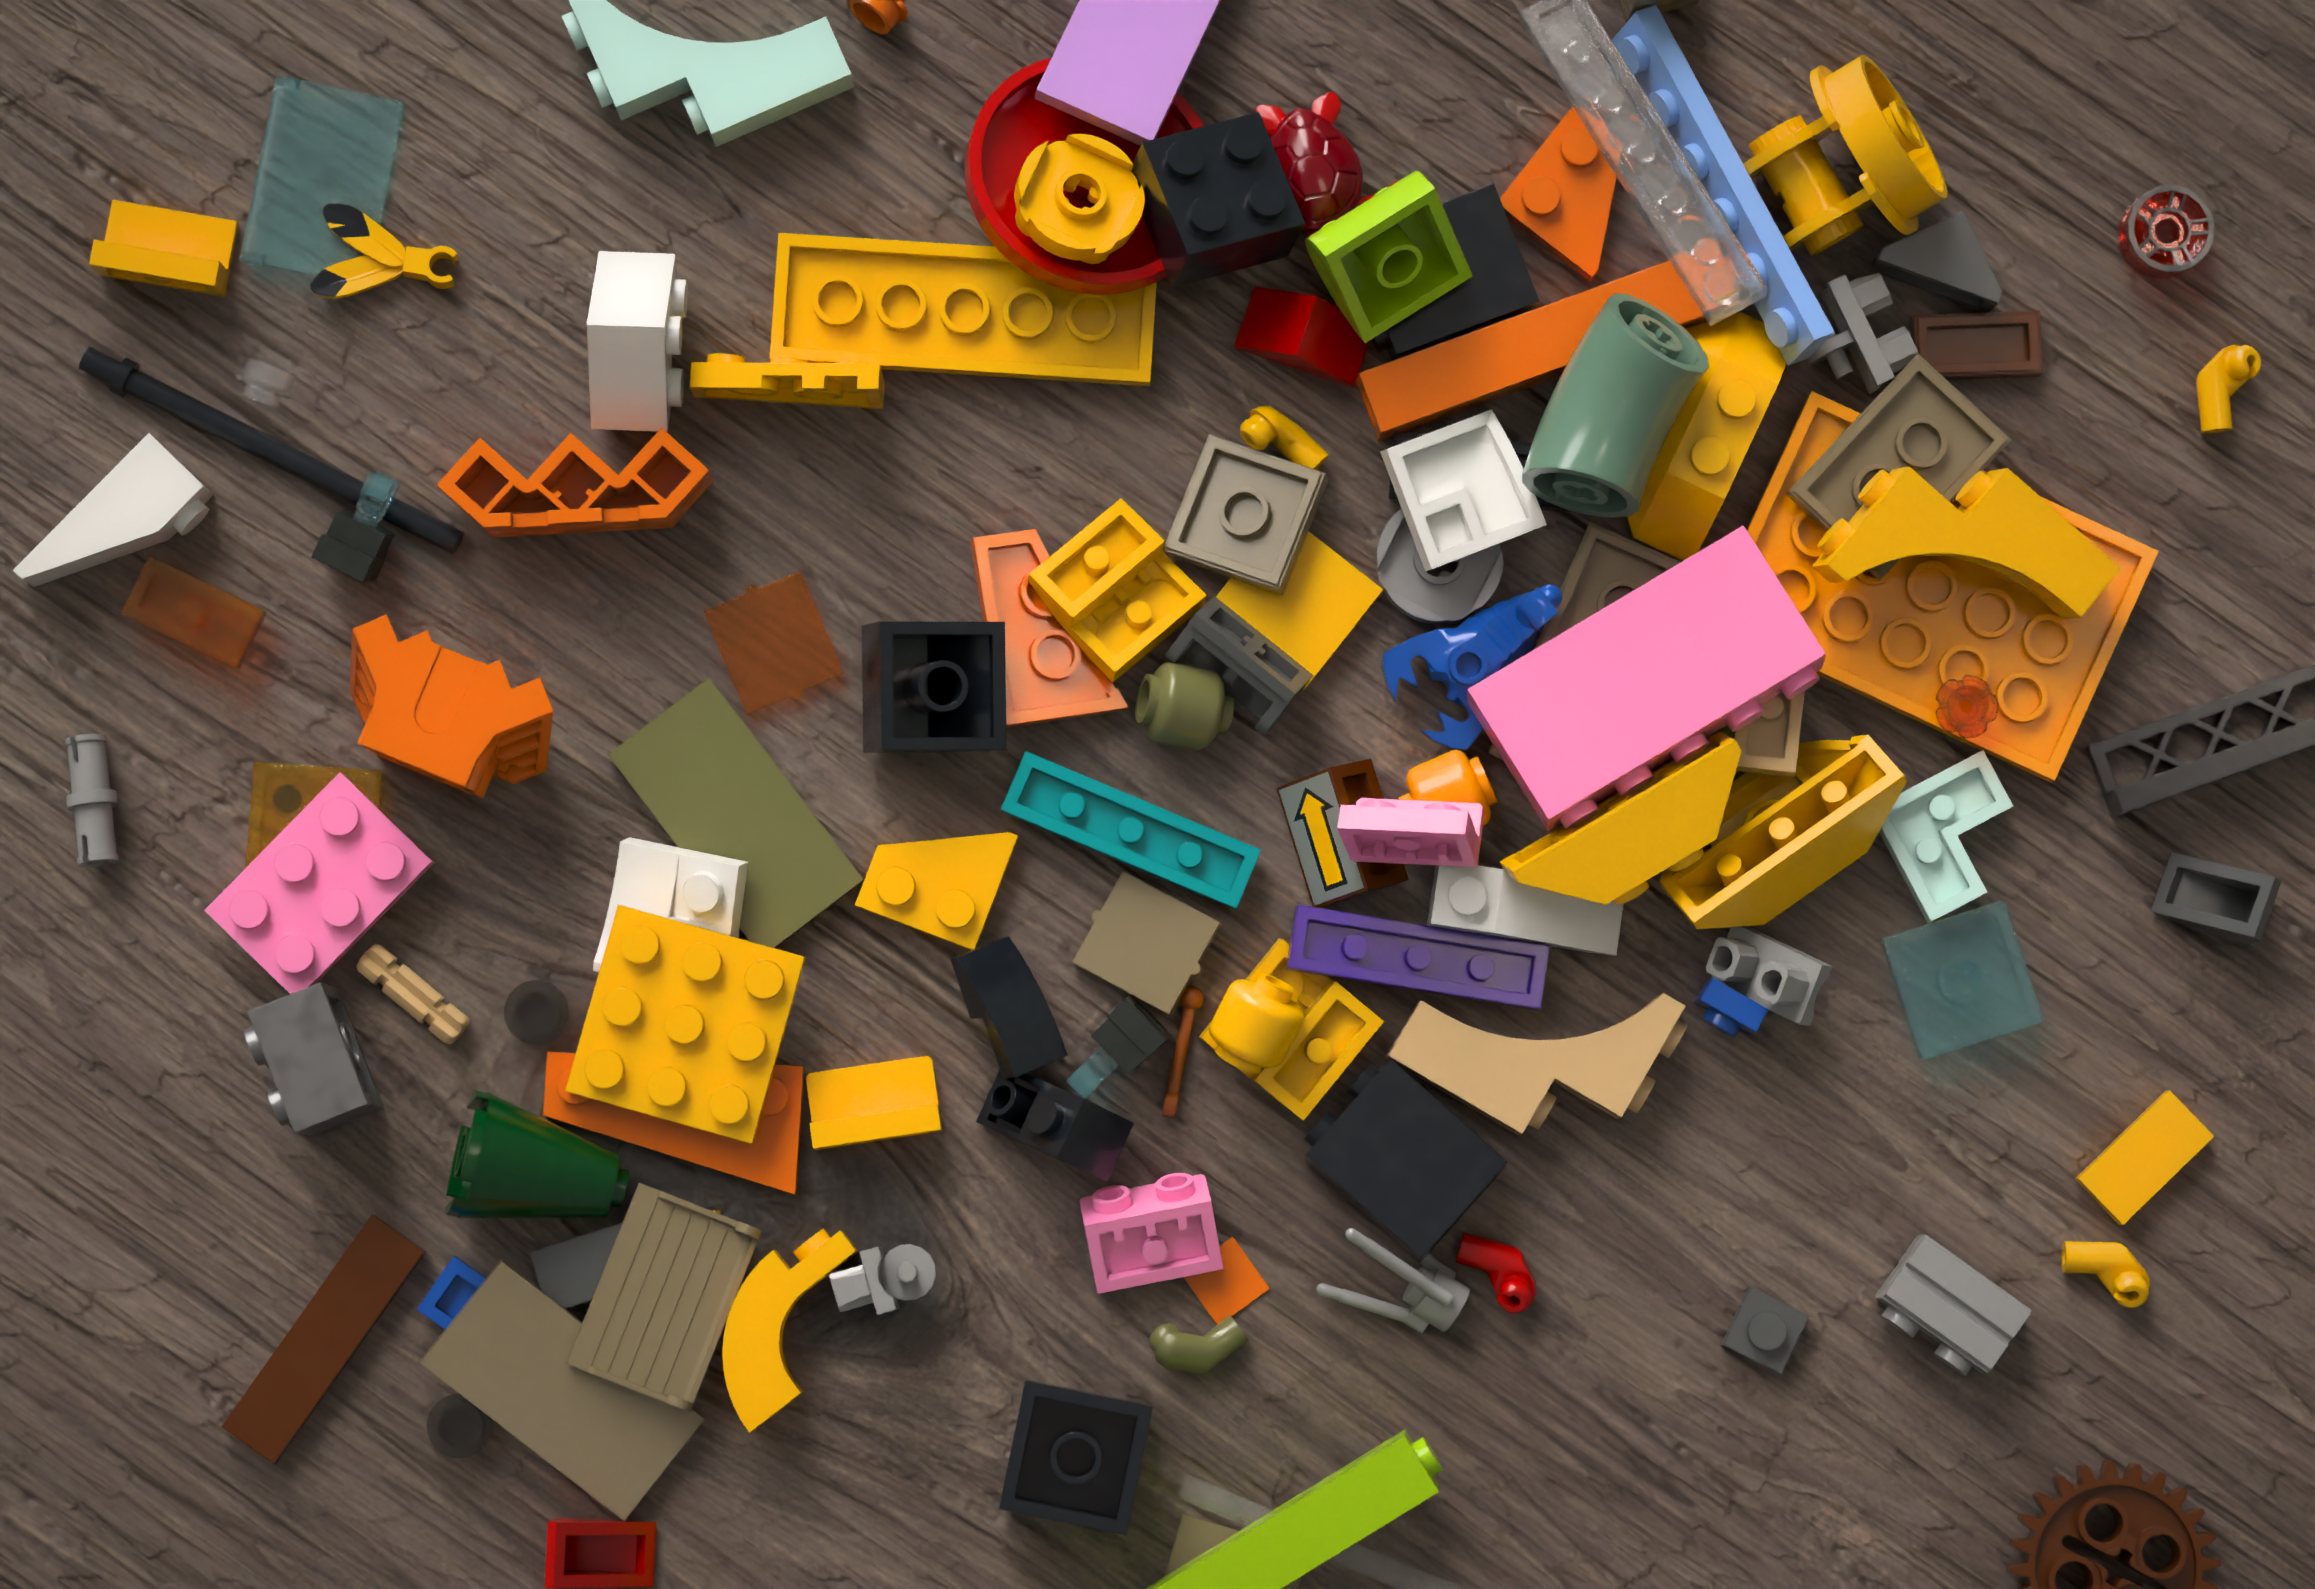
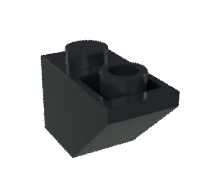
M1000 1070L976 1120L981 1125L1105 1181H1108L1134 1125L1133 1122L1091 1101L1025 1073L1016 1078H1003Z

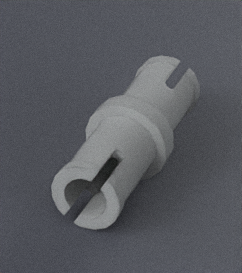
M82 734L65 739L72 793L66 796V805L68 811L74 812L78 848L77 864L80 867L107 866L109 863L115 864L120 862L119 854H117L112 809L119 805L116 790L110 789L106 752L107 736L104 734Z

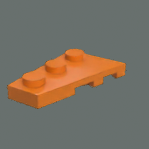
M1036 529L973 537L970 541L982 620L983 622H1005L1006 728L1126 710L1128 706L1118 687H1114L1112 681L1065 631L1028 581L1029 574L1050 557Z

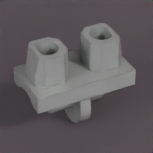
M1877 273L1857 278L1850 282L1846 275H1843L1826 284L1828 288L1820 293L1839 334L1836 335L1834 332L1807 358L1809 365H1813L1827 359L1836 379H1840L1853 372L1844 352L1847 349L1868 394L1871 395L1886 388L1895 378L1894 374L1904 369L1919 352L1910 333L1904 326L1877 339L1870 327L1867 318L1889 308L1893 304L1891 294L1881 274Z
M1749 926L1730 927L1727 938L1719 937L1716 939L1706 965V971L1712 975V978L1717 979L1770 1011L1799 1025L1810 1026L1814 1017L1816 996L1823 983L1829 977L1833 966Z
M912 1244L899 1245L891 1249L885 1256L883 1247L878 1246L859 1252L863 1265L829 1274L839 1312L874 1303L877 1315L900 1309L898 1299L904 1301L916 1300L926 1295L933 1287L936 1278V1266L931 1255L922 1247Z

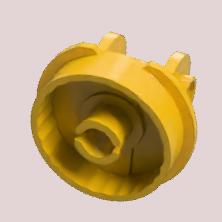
M1866 55L1859 56L1835 72L1822 65L1813 69L1810 72V83L1823 116L1806 125L1802 116L1798 115L1772 128L1749 144V148L1754 156L1743 163L1751 179L1764 175L1775 196L1781 195L1785 201L1782 208L1794 227L1793 230L1783 236L1790 251L1805 245L1812 256L1840 242L1863 227L1858 213L1872 204H1875L1886 219L1902 234L1908 236L1919 228L1917 215L1947 198L1948 191L1938 162L1910 110L1889 79ZM1835 131L1841 132L1854 158L1864 172L1859 176L1864 188L1850 197L1818 144L1819 141Z

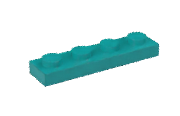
M1027 751L1023 755L1000 809L1005 814L1234 910L1238 907L1261 852V849Z

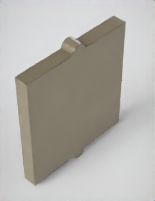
M1123 871L1101 911L1095 910L1092 913L1091 918L1094 924L1072 963L1171 1016L1192 976L1197 977L1201 975L1202 967L1200 962L1219 930L1221 923Z

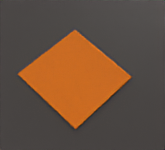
M1234 1237L1220 1245L1224 1269L1183 1277L1216 1324L1229 1315L1232 1317L1270 1289Z

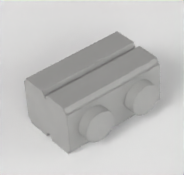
M1918 1235L1914 1239L1896 1268L1890 1273L1875 1296L1877 1300L1887 1306L1881 1315L1883 1319L1911 1338H1914L1918 1330H1921L1940 1344L1934 1355L1964 1376L1967 1375L1971 1368H1974L1979 1373H1988L2032 1311L1927 1235Z

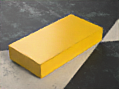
M2167 1090L2093 1160L2075 1180L2118 1225H2124L2214 1135L2170 1090Z

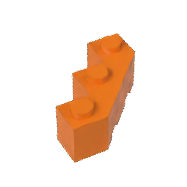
M661 428L619 475L570 433L528 480L486 442L479 438L436 485L466 515L492 538L672 528L711 486L714 479L709 469Z

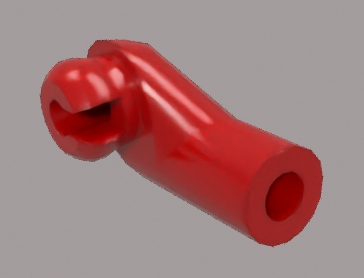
M1463 1232L1455 1263L1486 1271L1496 1293L1497 1302L1504 1311L1518 1314L1527 1310L1536 1296V1282L1522 1252L1515 1246Z

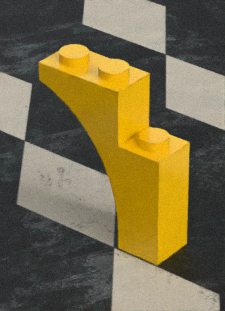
M1910 466L1892 469L1890 473L1882 469L1870 479L1858 495V499L1864 504L1849 522L1841 518L1824 534L1817 545L1823 553L1811 566L1830 583L1847 582L1870 568L1908 556H1941L1960 559L2005 575L2028 589L2062 619L2081 618L2122 569L2008 468L1990 470L1987 474L1979 471L1972 476L1956 496V500L1961 504L1957 509Z

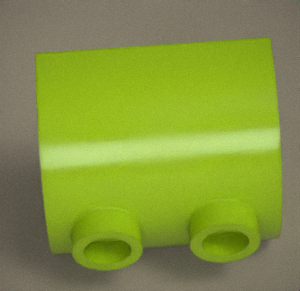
M1414 171L1395 184L1381 189L1374 197L1340 218L1326 223L1319 231L1305 239L1309 255L1322 281L1349 324L1364 343L1473 277L1436 189L1418 171Z

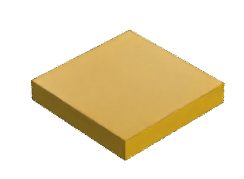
M1308 531L1283 595L1230 578L1216 598L1313 675L1303 688V691H1305L1377 600L1383 589Z

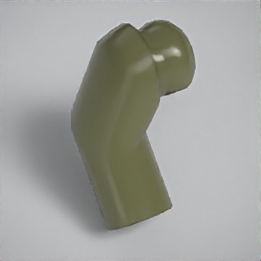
M1229 1315L1203 1336L1181 1332L1174 1323L1161 1324L1151 1333L1149 1345L1152 1351L1155 1352L1156 1361L1166 1369L1202 1374L1211 1370L1249 1339Z

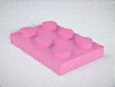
M340 772L204 911L283 988L292 994L317 984L434 862Z

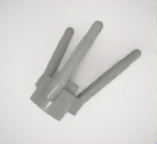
M1353 1228L1345 1232L1347 1240L1409 1282L1402 1300L1410 1304L1411 1307L1409 1309L1325 1283H1320L1316 1287V1291L1320 1296L1401 1321L1420 1333H1423L1428 1324L1445 1332L1461 1312L1470 1292L1468 1287L1454 1279L1457 1272L1439 1262L1430 1253L1420 1263L1423 1267L1417 1271Z

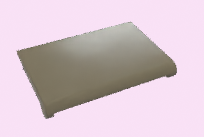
M638 1183L566 1364L690 1412L762 1230Z

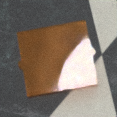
M801 571L759 589L755 585H750L746 588V594L704 611L747 715L788 697L797 701L801 699L803 691L844 674Z

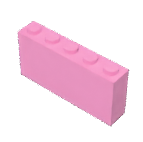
M1743 525L1467 689L1468 705L1546 830L1550 831L1560 824H1563L1564 828L1568 830L1571 827L1576 828L1596 815L1599 809L1595 803L1618 791L1620 796L1623 797L1626 794L1631 795L1646 786L1654 779L1651 770L1673 758L1675 763L1679 764L1697 756L1710 745L1706 737L1726 725L1729 726L1732 732L1749 725L1765 712L1761 704L1783 692L1785 697L1790 699L1812 687L1820 679L1816 672L1822 669L1826 653Z

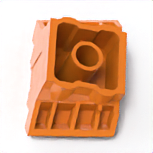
M387 614L352 629L349 691L361 720L365 724L357 744L366 748V751L482 799L486 794L492 777L514 785L546 772L554 711L540 677L511 688L500 660L485 664L432 642L428 630L398 642Z

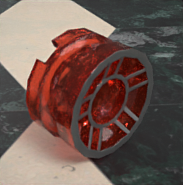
M2161 185L2145 192L2123 212L2117 227L2119 230L2118 248L2124 261L2138 274L2152 279H2172L2187 272L2207 255L2215 237L2214 218L2207 203L2194 191L2179 185ZM2170 220L2173 223L2171 227L2173 239L2176 241L2172 243L2161 242L2155 233L2157 224H2163Z

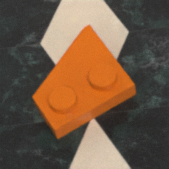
M1573 105L1500 197L1507 218L1587 280L1591 281L1599 268L1623 143Z

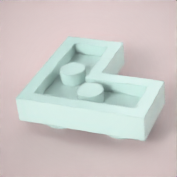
M1984 750L1902 792L1879 831L1927 923L1987 893L1958 835L2013 807V804Z

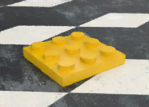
M618 905L565 1091L747 1143H754L806 957Z

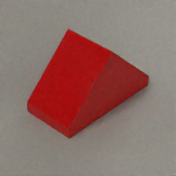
M1254 287L1234 348L1354 388L1369 341L1363 342L1338 307L1318 296Z
M555 1518L548 1521L545 1588L653 1587L656 1522Z

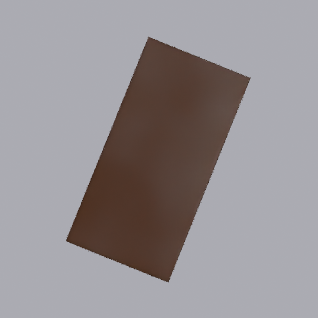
M2040 311L1913 315L1911 318V337L1919 355L1946 380L2040 377L2043 374Z

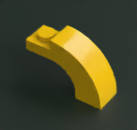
M824 1229L820 1230L793 1252L800 1261L793 1268L789 1267L777 1250H772L750 1272L732 1303L723 1336V1371L732 1404L749 1433L757 1429L804 1392L791 1374L785 1359L783 1349L785 1324L796 1302L808 1290L859 1252L844 1231H839L830 1237Z

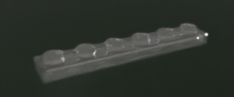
M1542 0L1521 11V25L1709 325L1712 326L1765 298L1767 293L1765 282L1586 0Z

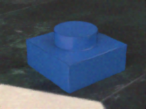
M1715 978L1706 980L1694 1001L1696 1005L1706 1010L1702 1017L1705 1023L1733 1038L1736 1037L1739 1030L1748 1035L1755 1033L1769 1010Z
M453 1256L417 1310L446 1329L482 1284L486 1276L459 1257Z

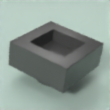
M1748 1287L1721 1345L1778 1374H1782L1809 1316L1752 1287Z

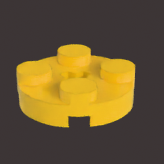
M1088 134L1067 135L1065 141H1056L1048 146L1047 141L1037 146L1030 153L1016 181L1014 200L1017 209L1015 215L1016 225L1024 235L1031 237L1040 247L1054 255L1070 260H1081L1087 264H1099L1105 261L1110 253L1126 244L1134 233L1145 204L1143 186L1141 185L1139 189L1138 181L1132 173L1134 165L1128 156L1120 148L1107 140ZM1077 186L1085 187L1089 190L1087 200L1095 205L1091 208L1083 207L1082 209L1074 207L1069 203V199L1064 196L1063 190L1073 193Z

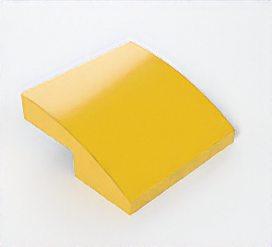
M1122 498L1028 576V581L1053 616L1084 653L1112 682L1116 681L1205 605L1207 596L1163 553L1165 540Z
M1279 938L1246 979L1256 981L1260 973H1265L1289 984L1294 989L1291 999L1303 1011L1304 1020L1286 1058L1280 1066L1273 1068L1263 1067L1259 1074L1237 1069L1304 1121L1384 1021L1338 982L1331 980L1329 977L1286 970L1289 944ZM1209 1023L1199 1035V1038L1215 1050L1217 1043L1210 1035Z

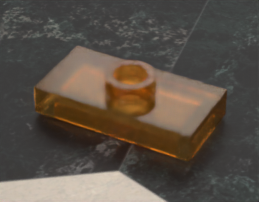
M149 556L121 614L239 670L267 612Z

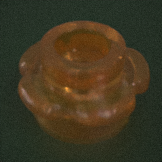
M1965 675L1958 681L1950 679L1940 687L1936 695L1939 708L1936 709L1935 715L1939 725L1949 733L1958 732L1962 738H1975L1982 735L1987 730V724L1993 722L1997 717V698L1988 688V684L1977 676ZM1962 701L1971 703L1972 709L1969 713H1964L1960 709Z

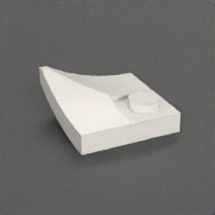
M1492 409L1380 451L1425 571L1547 525L1535 494L1531 493L1522 483L1524 469Z
M631 837L620 841L612 894L602 936L594 959L593 971L599 972L618 905L739 938L748 862Z

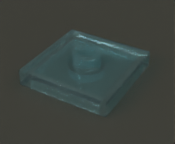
M2005 900L1880 939L1919 1061L2044 1022Z

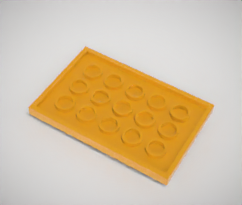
M1811 391L1748 525L1747 532L1826 653L1823 667L1816 673L1818 676L1980 751L1984 750L1985 753L2049 783L2055 781L2159 551L2041 497L2122 568L2081 618L2062 619L2028 589L2005 575L1978 564L1941 556L1915 555L1900 558L1881 580H1878L1866 570L1847 582L1830 583L1811 567L1823 553L1817 545L1826 531L1791 500L1786 493L1861 413ZM1957 500L1952 503L1957 509L1961 506Z

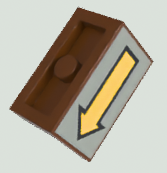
M1371 759L1330 767L1276 788L1313 907L1322 908L1358 894L1391 887L1409 880L1404 864L1351 861L1337 829L1341 805H1356L1360 798L1384 799Z

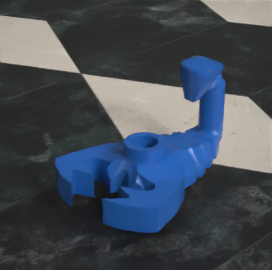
M1551 584L1541 588L1537 587L1532 592L1513 596L1510 600H1503L1494 604L1491 608L1477 612L1474 617H1469L1456 629L1444 628L1412 637L1382 654L1381 668L1386 688L1393 701L1397 700L1398 679L1415 688L1418 687L1411 667V660L1413 657H1420L1425 662L1430 680L1441 681L1447 687L1446 699L1463 707L1467 712V719L1464 722H1459L1438 711L1436 713L1443 731L1421 730L1419 732L1432 742L1451 750H1467L1483 730L1482 725L1468 705L1467 689L1527 654V651L1534 645L1538 633L1542 631L1546 622L1559 612L1556 608L1561 604L1562 592L1558 587Z

